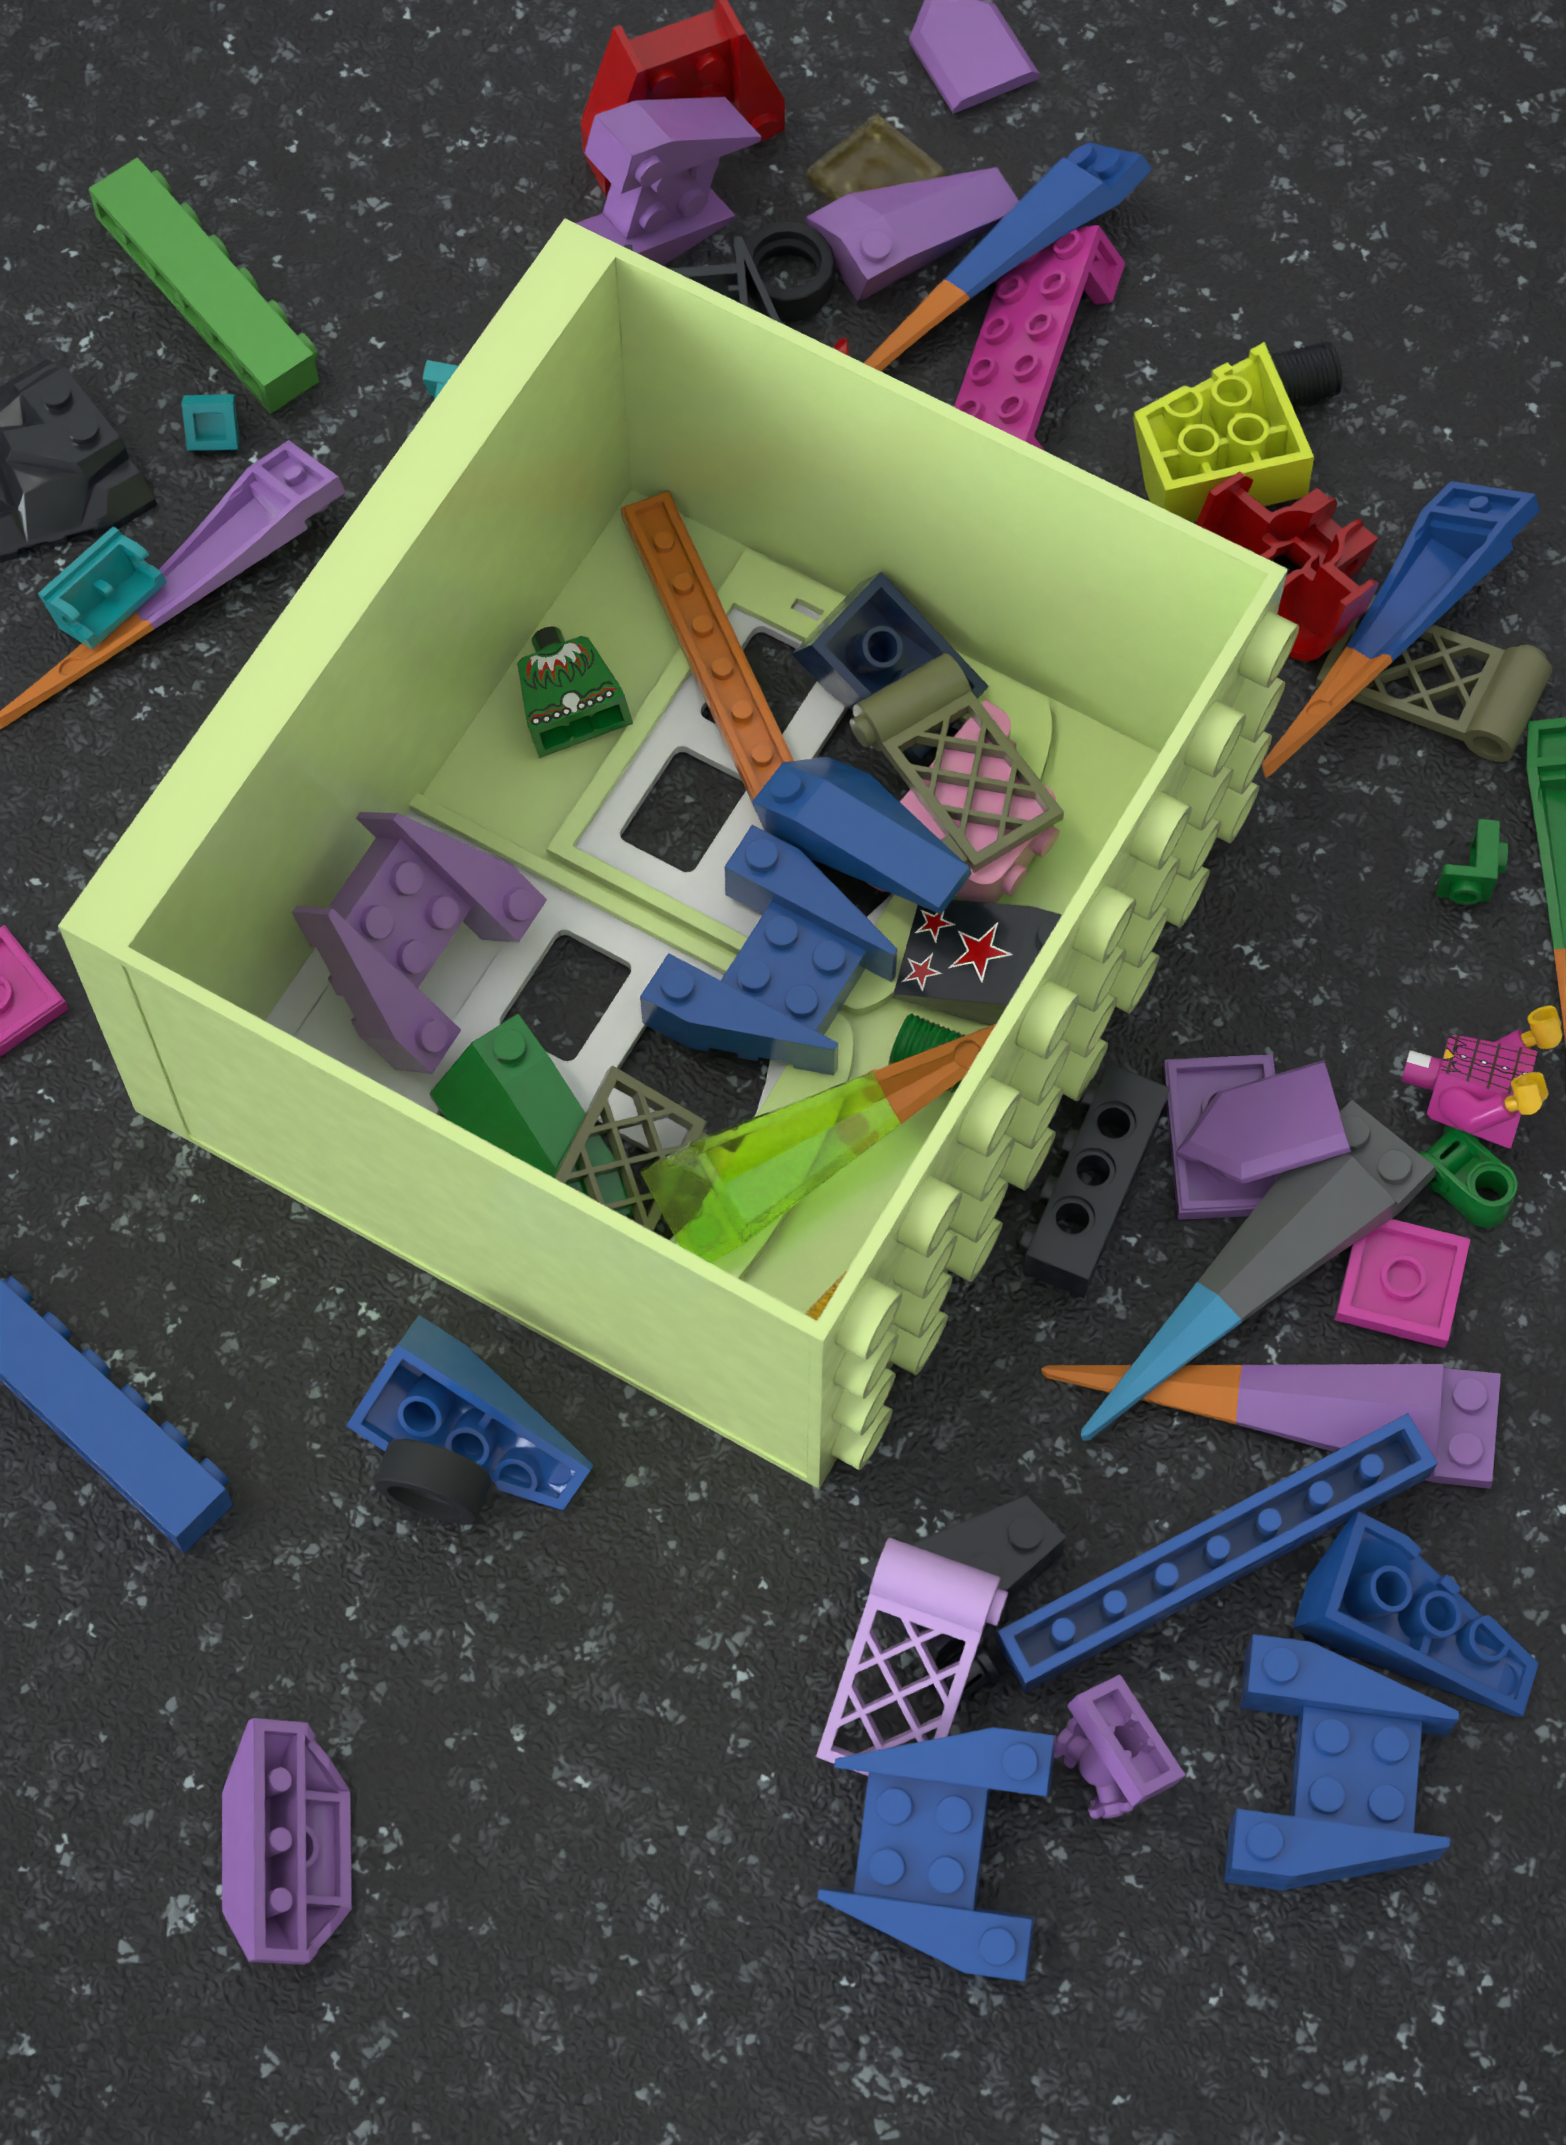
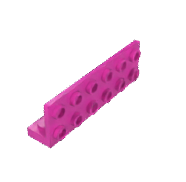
M1099 225L1074 229L998 279L954 405L955 408L1045 451L1034 435L1083 290H1085L1095 305L1112 303L1125 265L1124 260Z

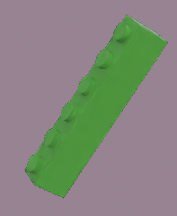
M137 157L88 188L97 219L270 414L319 382L315 364L319 356L310 339L304 333L299 335L294 333L289 327V321L278 303L274 300L267 302L260 295L259 287L250 272L244 267L237 269L234 266L222 241L214 234L208 237L201 229V223L194 210L186 202L179 204L173 198L168 182L159 171L150 172Z

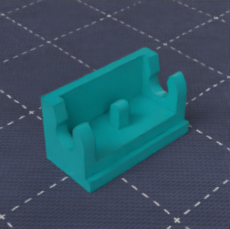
M112 527L46 585L38 595L59 629L93 650L167 583V580L161 571L144 561L149 553L141 545L121 534L117 528Z

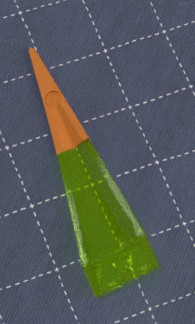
M996 1024L689 1142L688 1145L640 1170L680 1247L711 1263L747 1243L846 1165L962 1080Z

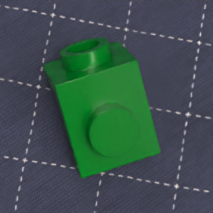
M1478 819L1469 843V866L1444 865L1436 884L1437 897L1450 898L1455 903L1465 905L1475 904L1480 901L1489 902L1498 879V873L1504 874L1508 857V843L1499 841L1500 821Z

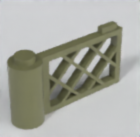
M1376 595L1373 596L1368 609L1351 622L1344 637L1331 649L1317 677L1316 687L1319 688L1347 646ZM1433 624L1419 638L1432 642L1437 653L1411 661L1407 650L1399 655L1402 665L1382 671L1352 699L1358 703L1464 741L1472 752L1484 759L1494 762H1505L1512 758L1553 671L1546 655L1534 646L1520 645L1519 647H1510L1503 650ZM1467 655L1486 661L1482 672L1462 679L1452 660ZM1442 664L1451 682L1426 691L1417 672ZM1408 676L1416 692L1415 695L1397 699L1387 695L1383 684ZM1474 688L1469 697L1466 690ZM1457 693L1464 709L1457 721L1438 714L1432 702Z
M942 653L853 706L854 718L850 719V726L857 740L866 748L871 745L877 751L884 753L946 837L941 839V841L965 862L973 873L1063 820L1064 811L972 693L963 670L949 654ZM969 713L981 728L978 742L947 736L950 723ZM941 729V734H940V735H938V734H933V733H935L936 731H938V730ZM986 736L992 744L984 743ZM916 743L938 747L933 768L910 764L902 752ZM944 748L975 754L971 775L941 770L940 766ZM981 756L1004 759L1011 767L1009 782L977 776ZM1016 775L1023 784L1015 783ZM922 779L930 780L929 788ZM937 782L968 787L964 808L940 804L934 796ZM981 789L1006 794L1002 815L970 810L974 790ZM1012 795L1035 799L1044 811L1032 820L1008 817ZM952 819L961 821L960 828ZM971 822L998 827L997 840L977 852L965 837L967 823ZM1005 829L1013 830L1004 836Z
M612 1065L606 1071L553 1178L564 1184L583 1179L589 1198L613 1211L631 1207L636 1223L653 1232L686 1163L695 1167L711 1136L702 1132L707 1121ZM614 1087L633 1098L638 1116L619 1121L614 1120L608 1102ZM649 1107L655 1110V1112L650 1113ZM600 1115L603 1124L594 1126ZM669 1118L687 1129L680 1145L662 1149L653 1121ZM642 1125L650 1153L627 1158L618 1130ZM606 1133L615 1162L592 1167L585 1143L588 1137ZM674 1156L670 1166H668L666 1158ZM577 1161L580 1170L571 1172ZM654 1161L661 1184L658 1191L640 1195L631 1167ZM619 1170L628 1199L604 1204L595 1176ZM652 1202L646 1213L643 1204Z

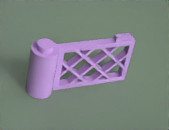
M889 1537L872 1580L870 1594L816 1757L835 1764V1758L855 1755L856 1753L834 1746L839 1727L859 1717L874 1746L857 1754L896 1747L915 1737L918 1742L927 1741L928 1738L925 1733L937 1728L934 1739L947 1737L986 1623L997 1626L1003 1612L1008 1592L998 1589L1001 1577ZM880 1610L901 1618L910 1638L883 1650L872 1629L877 1611ZM915 1623L930 1629L919 1633ZM942 1633L966 1641L960 1661L941 1670H938L924 1642ZM868 1643L873 1655L862 1660ZM915 1646L929 1675L901 1687L888 1658ZM878 1663L892 1692L865 1704L854 1681L857 1672ZM955 1674L949 1692L943 1679ZM934 1683L945 1705L943 1713L932 1720L920 1724L907 1695ZM850 1697L855 1709L844 1714ZM897 1700L911 1729L884 1741L870 1712ZM856 1771L867 1776L869 1775V1772Z

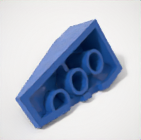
M1360 1511L1353 1513L1309 1575L1292 1628L1346 1655L1517 1718L1523 1716L1539 1663L1490 1615L1482 1616L1458 1593L1461 1587L1448 1574L1441 1576L1419 1555L1422 1549L1411 1538Z

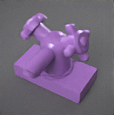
M1121 1675L1078 1694L1067 1705L1074 1717L1069 1720L1068 1727L1064 1728L1057 1737L1054 1757L1064 1756V1764L1069 1768H1073L1078 1761L1083 1778L1089 1784L1096 1787L1098 1796L1090 1798L1092 1807L1088 1809L1091 1818H1114L1121 1816L1126 1812L1132 1811L1134 1806L1175 1786L1186 1776Z

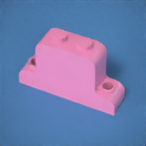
M985 699L982 702V706L1016 748L1017 743L1010 739L1011 722L1008 715ZM970 717L954 737L978 742L981 728ZM986 736L984 743L992 744ZM944 748L940 769L971 775L975 754ZM982 755L977 776L1009 782L1011 767L1004 759ZM935 760L929 766L930 768H933ZM1016 775L1015 783L1023 784ZM922 779L929 788L930 780ZM937 782L934 796L942 805L964 808L968 787ZM1045 786V788L1049 791V793L1056 801V797L1052 790ZM910 789L900 803L940 840L946 837ZM975 789L970 810L1002 815L1006 794ZM1012 795L1008 817L1032 820L1044 812L1035 799ZM952 819L960 828L961 821ZM968 822L965 837L978 852L997 840L999 828ZM1053 825L975 873L971 870L972 874L956 895L964 901L997 903L1004 893L1012 896L1022 885L1028 874L1026 866L1036 854L1043 857L1049 852L1056 842L1060 830ZM1005 829L1004 836L1013 830ZM869 884L870 886H872L873 888H875V889H877V890H879V891L887 892V891H885V890H883V889H880V888H878V887H876V886H873V885Z

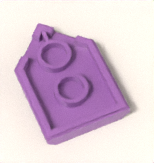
M924 0L909 37V44L953 114L1039 79L1040 74L995 3L984 0Z
M1325 1060L1217 1092L1177 1149V1155L1196 1164L1202 1162L1222 1171L1224 1176L1245 1184L1351 1152Z

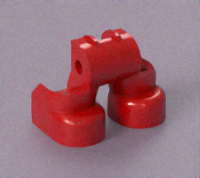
M1239 471L1209 491L1196 525L1270 561H1273L1274 557L1284 555L1300 568L1286 576L1277 615L1299 625L1298 635L1289 656L1306 662L1318 659L1337 645L1346 634L1351 622L1360 617L1371 603L1379 583L1370 579L1363 585L1358 586L1351 579L1366 563L1378 538L1364 527V523L1360 519L1352 521L1344 528L1339 526L1331 519L1336 511V499L1333 496L1328 497L1318 488L1290 507H1284L1271 513L1248 494L1253 478Z

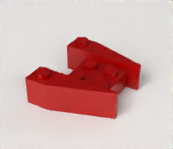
M714 0L713 10L630 40L627 38L621 25L613 27L580 121L583 154L585 153L595 115L637 100L725 97L761 135L760 141H766L777 133L785 131V99L728 0ZM584 154L605 197H607L611 182Z

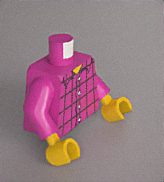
M1543 1006L1532 1011L1527 1018L1531 1031L1523 1033L1519 1029L1495 1042L1459 1035L1449 1036L1443 1059L1410 1050L1401 1082L1433 1091L1427 1115L1431 1119L1498 1145L1511 1148L1521 1114L1531 1115L1536 1113L1549 1094L1543 1074L1533 1072L1538 1051L1532 1050L1531 1047L1537 1045L1541 1049H1551L1560 1043L1562 1031L1557 1009L1554 1006Z

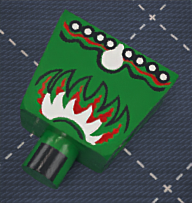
M554 626L542 628L532 636L531 641L536 653L522 657L517 662L527 726L539 758L633 724L622 688L588 637L579 636L565 642L561 630Z

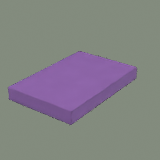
M1273 1054L1164 1060L1162 1066L1164 1086L1171 1088L1166 1109L1177 1219L1249 1216L1282 1173L1242 1184L1224 1176L1223 1172L1202 1162L1196 1164L1178 1156L1176 1151L1217 1092L1275 1075Z

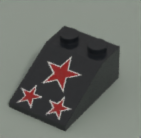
M952 900L943 913L939 914L917 904L892 998L986 1025H994L999 1021L1062 914L1033 906Z

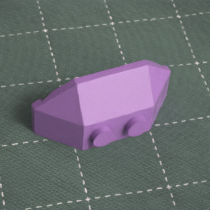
M261 1718L249 1720L222 1791V1913L249 1962L300 1965L309 1963L317 1954V1950L352 1910L350 1790L328 1755L314 1740L316 1736L309 1724L305 1722Z

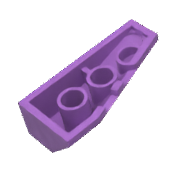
M995 167L850 193L808 215L805 222L809 227L821 233L830 244L835 268L857 303L992 229L1019 200L999 169Z

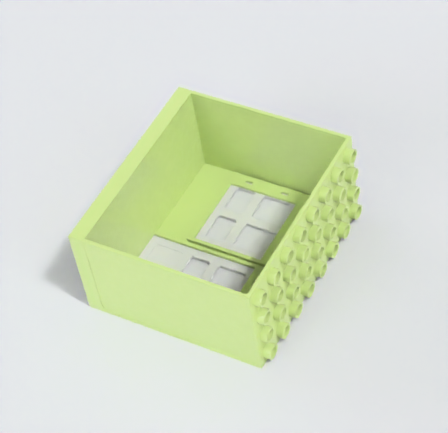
M564 218L58 927L136 1112L820 1489L837 1458L858 1470H861L870 1459L892 1415V1409L883 1405L895 1379V1373L890 1371L892 1365L896 1364L917 1375L926 1364L942 1335L948 1319L947 1314L939 1311L953 1279L951 1275L947 1274L948 1271L972 1282L982 1269L1002 1228V1222L994 1217L1003 1201L1008 1183L1025 1191L1037 1176L1055 1139L1056 1132L1048 1128V1125L1056 1112L1062 1094L1075 1101H1079L1082 1098L1091 1079H1094L1107 1051L1108 1042L1100 1039L1112 1016L1114 1008L1117 1007L1128 1014L1134 1010L1157 967L1160 956L1152 952V949L1166 921L1179 928L1183 926L1198 902L1208 880L1210 870L1202 865L1216 837L1231 843L1249 815L1259 791V785L1253 783L1252 780L1264 760L1272 739V735L1264 732L1280 701L1285 687V681L1277 678L1291 652L1299 631L1298 624L1277 615L1288 569ZM669 491L742 650L745 649L753 635L760 632L766 633L797 649L860 582L882 572L989 686L978 698L979 702L982 704L986 699L1008 715L1011 722L1010 739L1017 743L1016 750L1042 784L1052 790L1056 797V802L1064 811L1063 820L1054 824V827L1059 829L1060 833L1052 848L1043 857L1036 854L1026 866L1028 874L1019 889L1012 896L1004 893L997 902L998 904L1033 906L1062 914L957 1090L953 1093L950 1090L945 1091L904 1123L900 1124L872 1072L888 1066L889 1057L898 1032L907 1015L911 1013L914 1016L919 1015L920 1019L924 1017L925 1021L929 1019L930 1023L935 1022V1025L940 1024V1027L945 1026L946 1029L950 1028L951 1031L960 1032L961 1035H968L990 1026L892 998L917 904L891 893L867 918L897 948L896 976L890 982L865 969L824 1036L838 1043V1069L833 1076L796 1069L792 1063L770 1059L766 1083L756 1115L736 1148L729 1150L709 1140L698 1164L693 1167L686 1163L683 1172L708 1184L711 1188L693 1217L670 1240L659 1236L440 1117L441 1112L429 1094L471 1042L501 1024L555 940L560 936L567 935L627 966L631 970L627 980L575 1059L563 1061L547 1052L586 1113L606 1071L612 1065L618 1069L621 1068L645 1031L647 1025L642 1023L640 996L667 954L670 953L721 980L762 917V914L725 895V865L751 825L764 830L747 791L739 800L697 867L691 872H683L623 841L621 835L677 753H688L742 781L717 725L702 716L707 703L621 517V507ZM554 626L561 630L565 642L579 636H585L590 639L622 688L633 724L539 758L527 726L517 662L522 657L536 653L531 639L538 630ZM818 681L782 734L794 761L817 758L848 710V707L829 694ZM967 713L960 717L952 727L960 730L971 715ZM360 812L401 814L513 865L547 899L519 943L481 940L462 922L418 989L461 1029V1032L433 1074L395 1070L359 1037L351 1022L354 1015L343 996L336 995L328 980V977L331 975L317 948L310 947L291 913L295 906L328 908L376 838L356 819ZM955 895V897L952 899L964 901L957 895ZM613 1088L608 1102L614 1120L619 1121L638 1116L633 1098ZM649 1107L650 1113L655 1112V1110ZM600 1115L595 1123L596 1125L603 1124ZM669 1118L653 1121L662 1149L681 1144L687 1132L686 1128ZM642 1125L618 1130L622 1139L650 1153ZM674 1156L666 1158L667 1163L671 1164ZM847 1271L818 1321L805 1315L806 1311L810 1310V1307L821 1298V1295L825 1294V1291L829 1290V1287Z

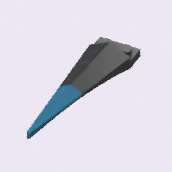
M1351 1100L1340 1111L1351 1152L1288 1170L1280 1175L1081 1430L1082 1440L1092 1439L1167 1378L1244 1320L1327 1261L1398 1215L1436 1176L1435 1166Z

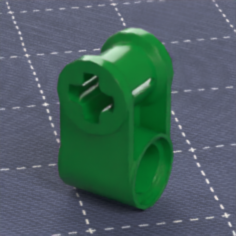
M1446 1125L1442 1129L1443 1136L1426 1152L1418 1151L1436 1169V1176L1426 1186L1439 1193L1473 1225L1482 1228L1496 1227L1504 1222L1510 1212L1518 1185L1516 1175L1510 1167L1503 1164L1485 1148L1475 1135ZM1481 1188L1492 1189L1499 1194L1501 1199L1496 1201L1485 1200L1480 1197L1476 1190Z

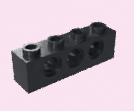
M1108 1064L1101 1082L1093 1078L1091 1079L1080 1106L1081 1110L1087 1111L1081 1128L1071 1125L1059 1156L1067 1159L1060 1176L1052 1172L1050 1173L1041 1193L1039 1203L1045 1205L1046 1209L1039 1223L1032 1220L1029 1221L1021 1238L1018 1251L1026 1254L1023 1274L1085 1298L1165 1112L1171 1088L1111 1064ZM1113 1124L1120 1127L1125 1132V1135L1120 1138H1109L1104 1136L1098 1128L1103 1125ZM1085 1171H1093L1100 1174L1105 1182L1098 1186H1090L1083 1183L1078 1175ZM1071 1218L1079 1221L1085 1230L1077 1234H1068L1062 1231L1057 1223L1063 1219Z

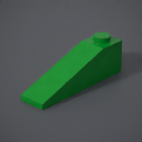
M516 1014L471 1042L429 1093L430 1098L446 1120L551 1177L554 1176L585 1115V1111L553 1061L519 1014ZM600 1135L588 1137L585 1148L592 1167L615 1162V1158ZM577 1161L571 1172L580 1170ZM619 1170L595 1176L604 1204L628 1199ZM583 1179L565 1183L567 1186L589 1197ZM631 1207L615 1211L626 1218L634 1215Z

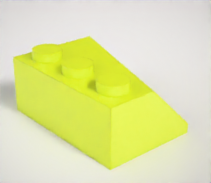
M1265 342L1251 349L1249 357L1237 364L1230 366L1227 362L1212 370L1211 378L1192 388L1184 385L1134 412L1133 420L1148 498L1151 503L1192 523L1197 522L1209 491L1239 471L1253 478L1248 494L1263 506L1303 498L1309 493L1314 456Z

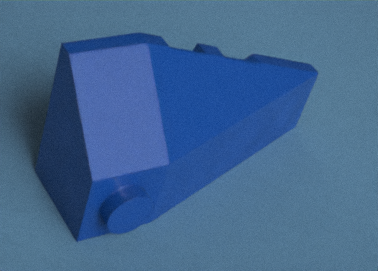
M830 757L782 762L752 801L764 831L800 849L808 858L939 914L943 913L972 874L970 867L873 776Z
M421 1315L416 1318L400 1340L346 1425L383 1451H386L388 1444L395 1439L417 1440L446 1448L467 1457L483 1467L489 1473L491 1482L496 1484L499 1491L560 1510L565 1509L593 1467V1464L468 1346Z

